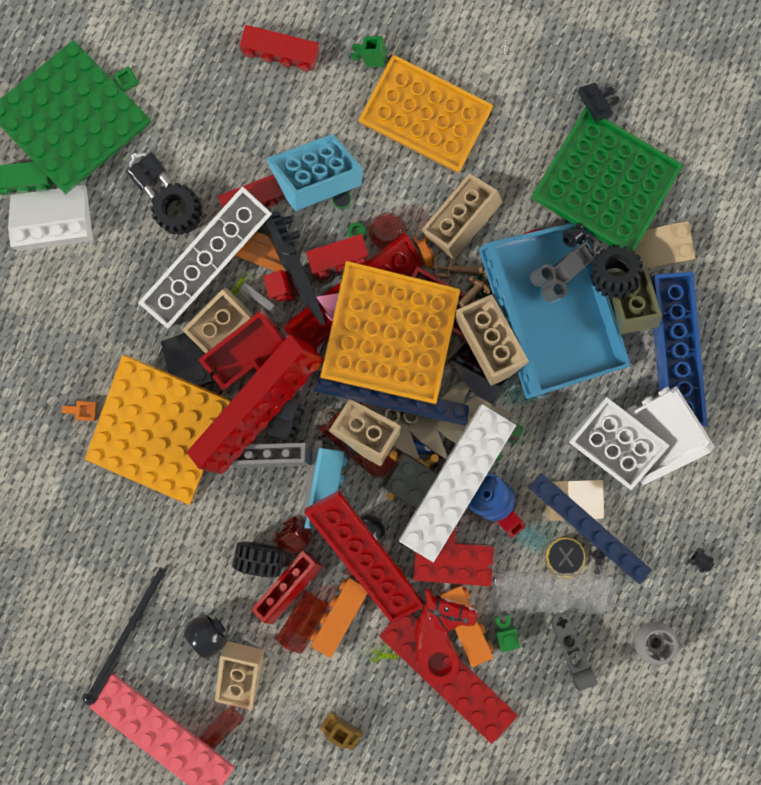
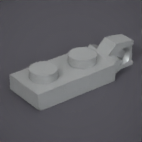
M243 283L240 287L244 291L242 295L250 301L255 299L259 303L257 306L266 313L269 310L273 320L282 323L288 316L286 312L250 284Z

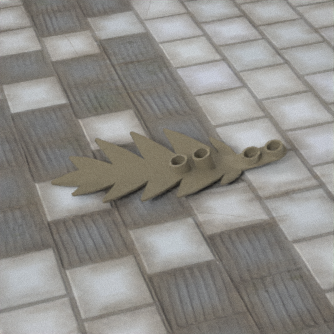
M443 372V374H442L440 389H441V385H442L443 378H444V375H445L444 372ZM464 380L448 391L441 399L469 405L468 423L466 426L363 402L361 404L401 426L400 436L393 446L415 459H419V455L410 432L433 452L447 459L448 456L438 431L456 444L479 405L486 406L505 419L513 416V413L490 406L491 403L478 396L463 403L470 388ZM343 408L325 409L321 414L322 424L331 428ZM327 415L333 417L331 422L327 420Z

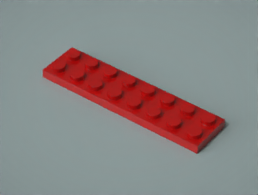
M404 233L363 265L409 276L415 271L417 266L421 267L424 263L408 235ZM341 282L324 295L338 294ZM321 303L318 304L326 325L320 324L307 307L282 326L287 335H292L311 344L314 349L328 339L332 321L328 319Z
M339 490L305 508V515L391 623L424 608L425 605L422 598Z
M410 614L390 623L379 634V637L482 736L493 744L518 717V714L461 660L459 672L452 681L439 684L427 679L421 670L416 653V631L419 620L413 614ZM435 653L429 658V666L434 672L445 674L451 670L452 661L444 653Z

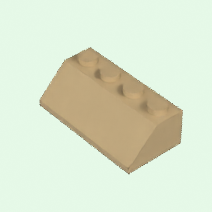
M469 173L421 229V232L439 250L455 259L503 203L498 190Z
M492 294L456 310V321L491 386L509 378L529 363Z

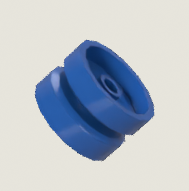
M487 473L468 507L486 520L500 521L512 512L515 505V493L507 482L497 475Z

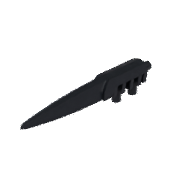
M279 211L274 212L263 224L286 273L301 298L320 324L326 325L311 284L295 250L293 240L300 238L299 231L289 233L286 225L293 223L292 217L282 218Z

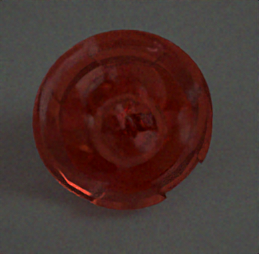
M391 212L378 214L369 225V237L373 244L381 249L387 247L402 234H406V225L403 219Z
M293 516L283 523L285 527L280 533L275 532L273 537L277 547L292 555L303 551L312 540L310 528H305L306 520L300 516L298 519Z

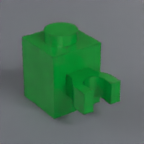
M366 36L363 38L362 46L360 44L352 45L353 51L356 52L350 55L352 61L363 58L366 67H385L387 49L382 36Z
M509 613L505 614L506 621L503 623L499 621L498 616L494 617L497 625L500 627L495 629L501 652L521 648L517 630L514 625H510Z

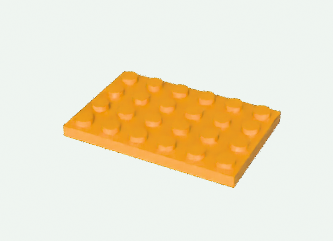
M393 54L358 123L459 174L494 105Z

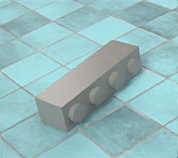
M306 443L248 445L242 451L241 456L233 461L231 466L235 468L311 466V446Z

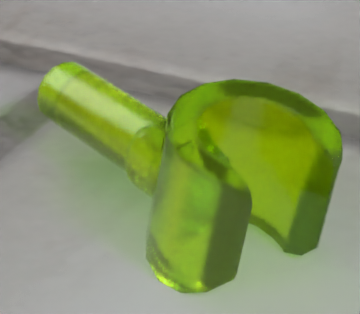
M374 649L371 653H377L379 658H371L370 660L375 663L380 659H398V654H385L378 649Z

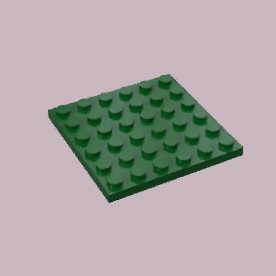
M74 40L0 98V127L65 195L151 123V119Z
M585 107L530 198L574 225L582 223L586 232L613 248L616 245H620L621 248L627 246L628 250L633 249L635 251L683 164L607 119L595 122Z

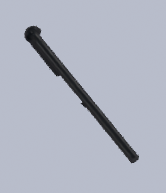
M160 567L90 691L88 694H83L82 700L84 704L93 705L96 702V699L118 664L115 661L125 645L130 632L135 630L139 618L167 570Z

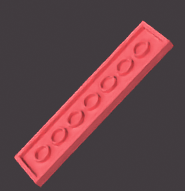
M111 674L96 702L89 707L187 785H224L235 769V766L115 674Z

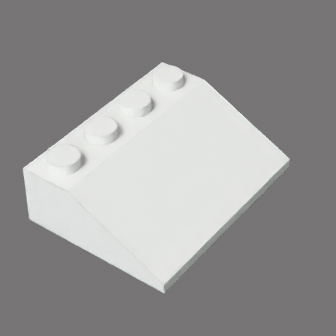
M86 185L76 186L66 195L59 188L42 192L36 191L10 195L8 223L10 247L17 251L93 241Z
M608 397L580 423L569 437L570 444L630 490L636 486L670 446Z

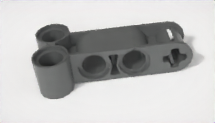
M588 240L576 246L555 265L545 264L532 271L530 280L534 286L543 288L542 297L546 302L552 303L566 296V283L595 259L596 254L587 243Z
M556 613L551 619V624L570 669V676L574 680L575 688L580 692L598 685L570 618L566 614ZM559 617L565 619L563 627L556 624L559 621ZM571 635L573 643L570 646H565L564 638ZM579 654L580 662L576 665L572 664V656Z

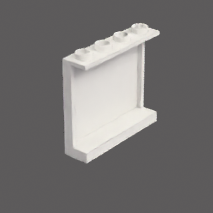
M677 386L671 389L666 387L658 392V396L653 398L651 395L642 400V405L638 407L632 405L625 410L670 445L640 480L642 485L711 453L715 447Z

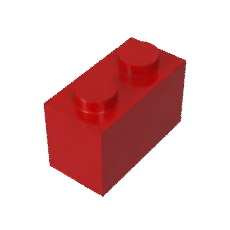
M279 270L263 276L269 299H277V302H291L296 300V296L300 295L286 271Z

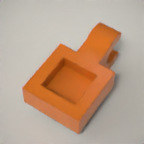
M423 234L424 239L419 241L416 236H413L414 244L419 250L426 269L432 267V258L435 257L432 248L427 247L428 238Z
M76 401V406H62V413L75 414V420L96 421L98 402Z

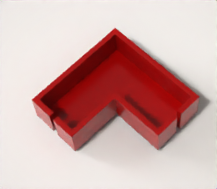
M260 309L204 353L198 360L209 374L216 367L217 371L212 377L224 390L254 367L258 371L286 338L265 311Z
M455 526L434 563L414 551L413 581L491 586L492 568L489 565H493L494 547L487 544L455 542Z

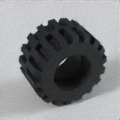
M169 183L167 188L164 186L160 187L161 191L154 193L156 198L151 199L153 206H150V210L153 212L152 217L156 220L155 222L170 234L177 233L182 235V232L189 233L190 228L194 230L196 222L199 224L201 221L199 216H202V205L195 193L183 184L181 186L180 183H175V186ZM175 200L185 201L186 211L181 217L169 218L167 216V208L171 202Z
M616 245L614 248L608 246L607 250L604 248L600 250V254L597 253L595 260H593L591 272L592 285L596 286L595 290L597 292L601 291V295L604 297L608 295L609 299L614 297L622 299V296L628 297L630 292L634 293L636 288L639 287L643 271V262L640 261L641 257L639 254L635 255L636 251L633 249L628 250L627 246L621 248L620 245ZM618 268L625 271L626 274L614 276L608 273L607 270Z
M247 541L238 542L232 567L239 572L253 576L278 577L281 574L285 552L278 547Z

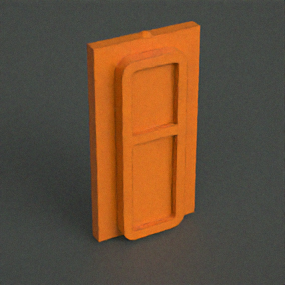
M255 232L235 255L238 258L274 272L279 270L285 271L269 236L259 232Z

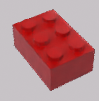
M362 234L306 252L314 278L320 281L330 279V275L335 273L343 275L346 261L363 265L369 260Z

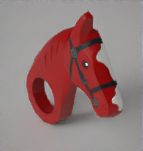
M425 589L426 604L420 615L416 631L417 658L421 670L427 679L433 683L445 684L452 681L460 669V658L447 632L459 626H474L478 619V613L472 607L446 598L433 596L430 589ZM441 652L449 656L452 661L451 670L445 674L434 672L429 666L431 655Z

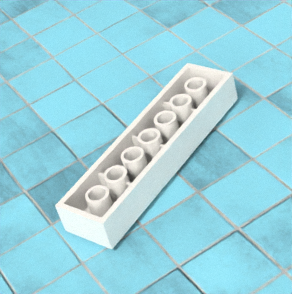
M241 187L138 303L168 329L272 213L249 191Z
M479 405L439 471L438 476L399 537V542L434 563L516 427L514 423L486 406Z

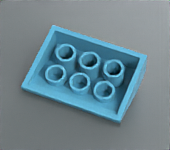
M334 134L267 158V163L286 200L295 211L362 185L363 168Z
M319 448L309 506L338 491L339 486H343L344 475H341L342 467L346 468L348 456H344V451ZM306 517L305 528H316Z

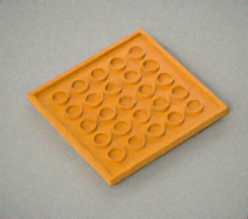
M346 261L320 378L436 404L460 289Z
M124 354L121 356L84 460L190 505L204 470L198 469L186 452L232 400Z

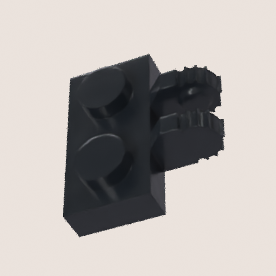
M592 83L580 87L577 91L595 122L610 118L613 115L610 107L620 102L618 96L611 97L606 101L605 98L614 93L612 86L600 91L597 84Z

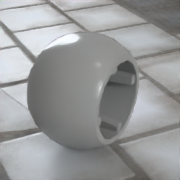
M649 622L641 626L635 635L634 645L636 652L646 663L657 666L664 665L676 656L678 639L668 625L660 622ZM659 632H663L666 637L658 635ZM657 637V643L654 646H650L651 639ZM650 649L654 655L648 654L646 650Z

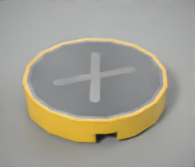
M558 538L547 548V564L558 575H574L584 565V549L579 542L572 538Z

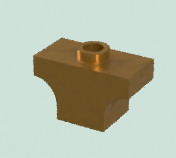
M332 711L329 712L320 726V730L325 733L327 740L342 750L344 748L353 750L363 735L361 730Z

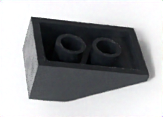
M186 333L161 341L168 373L200 387L216 382L212 377L213 372L209 374L198 360L205 352Z

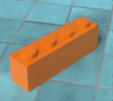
M349 576L348 580L344 578L339 587L342 591L338 597H333L329 604L332 607L330 612L324 613L319 622L322 624L319 631L315 629L310 638L313 641L311 647L329 658L333 656L368 594L358 580Z
M461 584L439 593L441 598L455 601L476 610L474 604L470 606L467 600L470 598L466 587L462 588ZM476 622L474 626H459L455 628L472 668L493 659L491 652L495 650L490 640L486 641L483 634H486V630L482 622L479 624Z

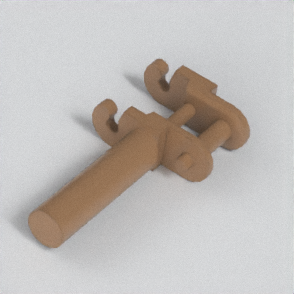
M434 255L433 270H435V273L433 275L435 277H445L448 280L451 277L449 271L480 274V267L452 265L453 258L451 257L447 267L438 266L436 264L437 255ZM438 269H447V273H438Z
M483 266L479 268V271L485 276L484 280L479 281L477 279L474 281L473 276L469 278L474 287L459 301L458 305L461 308L466 306L481 289L487 294L491 293L490 284L488 286L484 284L486 281L489 282L486 271L483 270Z

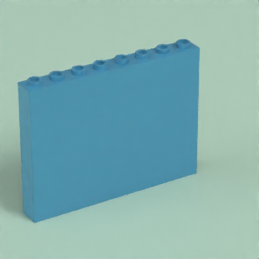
M573 223L489 242L479 248L494 299L529 360L528 364L518 370L526 399L631 367L608 295L602 296V292H597L595 290L596 286L592 285L591 272L593 261L566 283V296L552 303H548L543 299V288L534 286L530 280L532 271L545 264L555 265L574 249L566 246L562 241L564 230L576 226ZM589 238L587 243L589 244V246L591 247V249L594 251V248H593V246H592V244H591V241H590V238Z

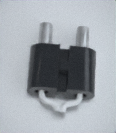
M153 152L148 154L141 153L139 155L134 153L131 155L130 168L126 173L140 191L145 190L151 199L155 198V192L150 187V184L160 178L164 185L168 187L167 184L171 182L165 175L167 170ZM144 156L138 163L132 165L135 157Z

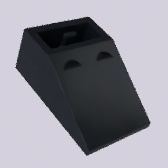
M467 343L448 361L476 396L493 405L509 387L513 377L512 375L491 386L471 347Z

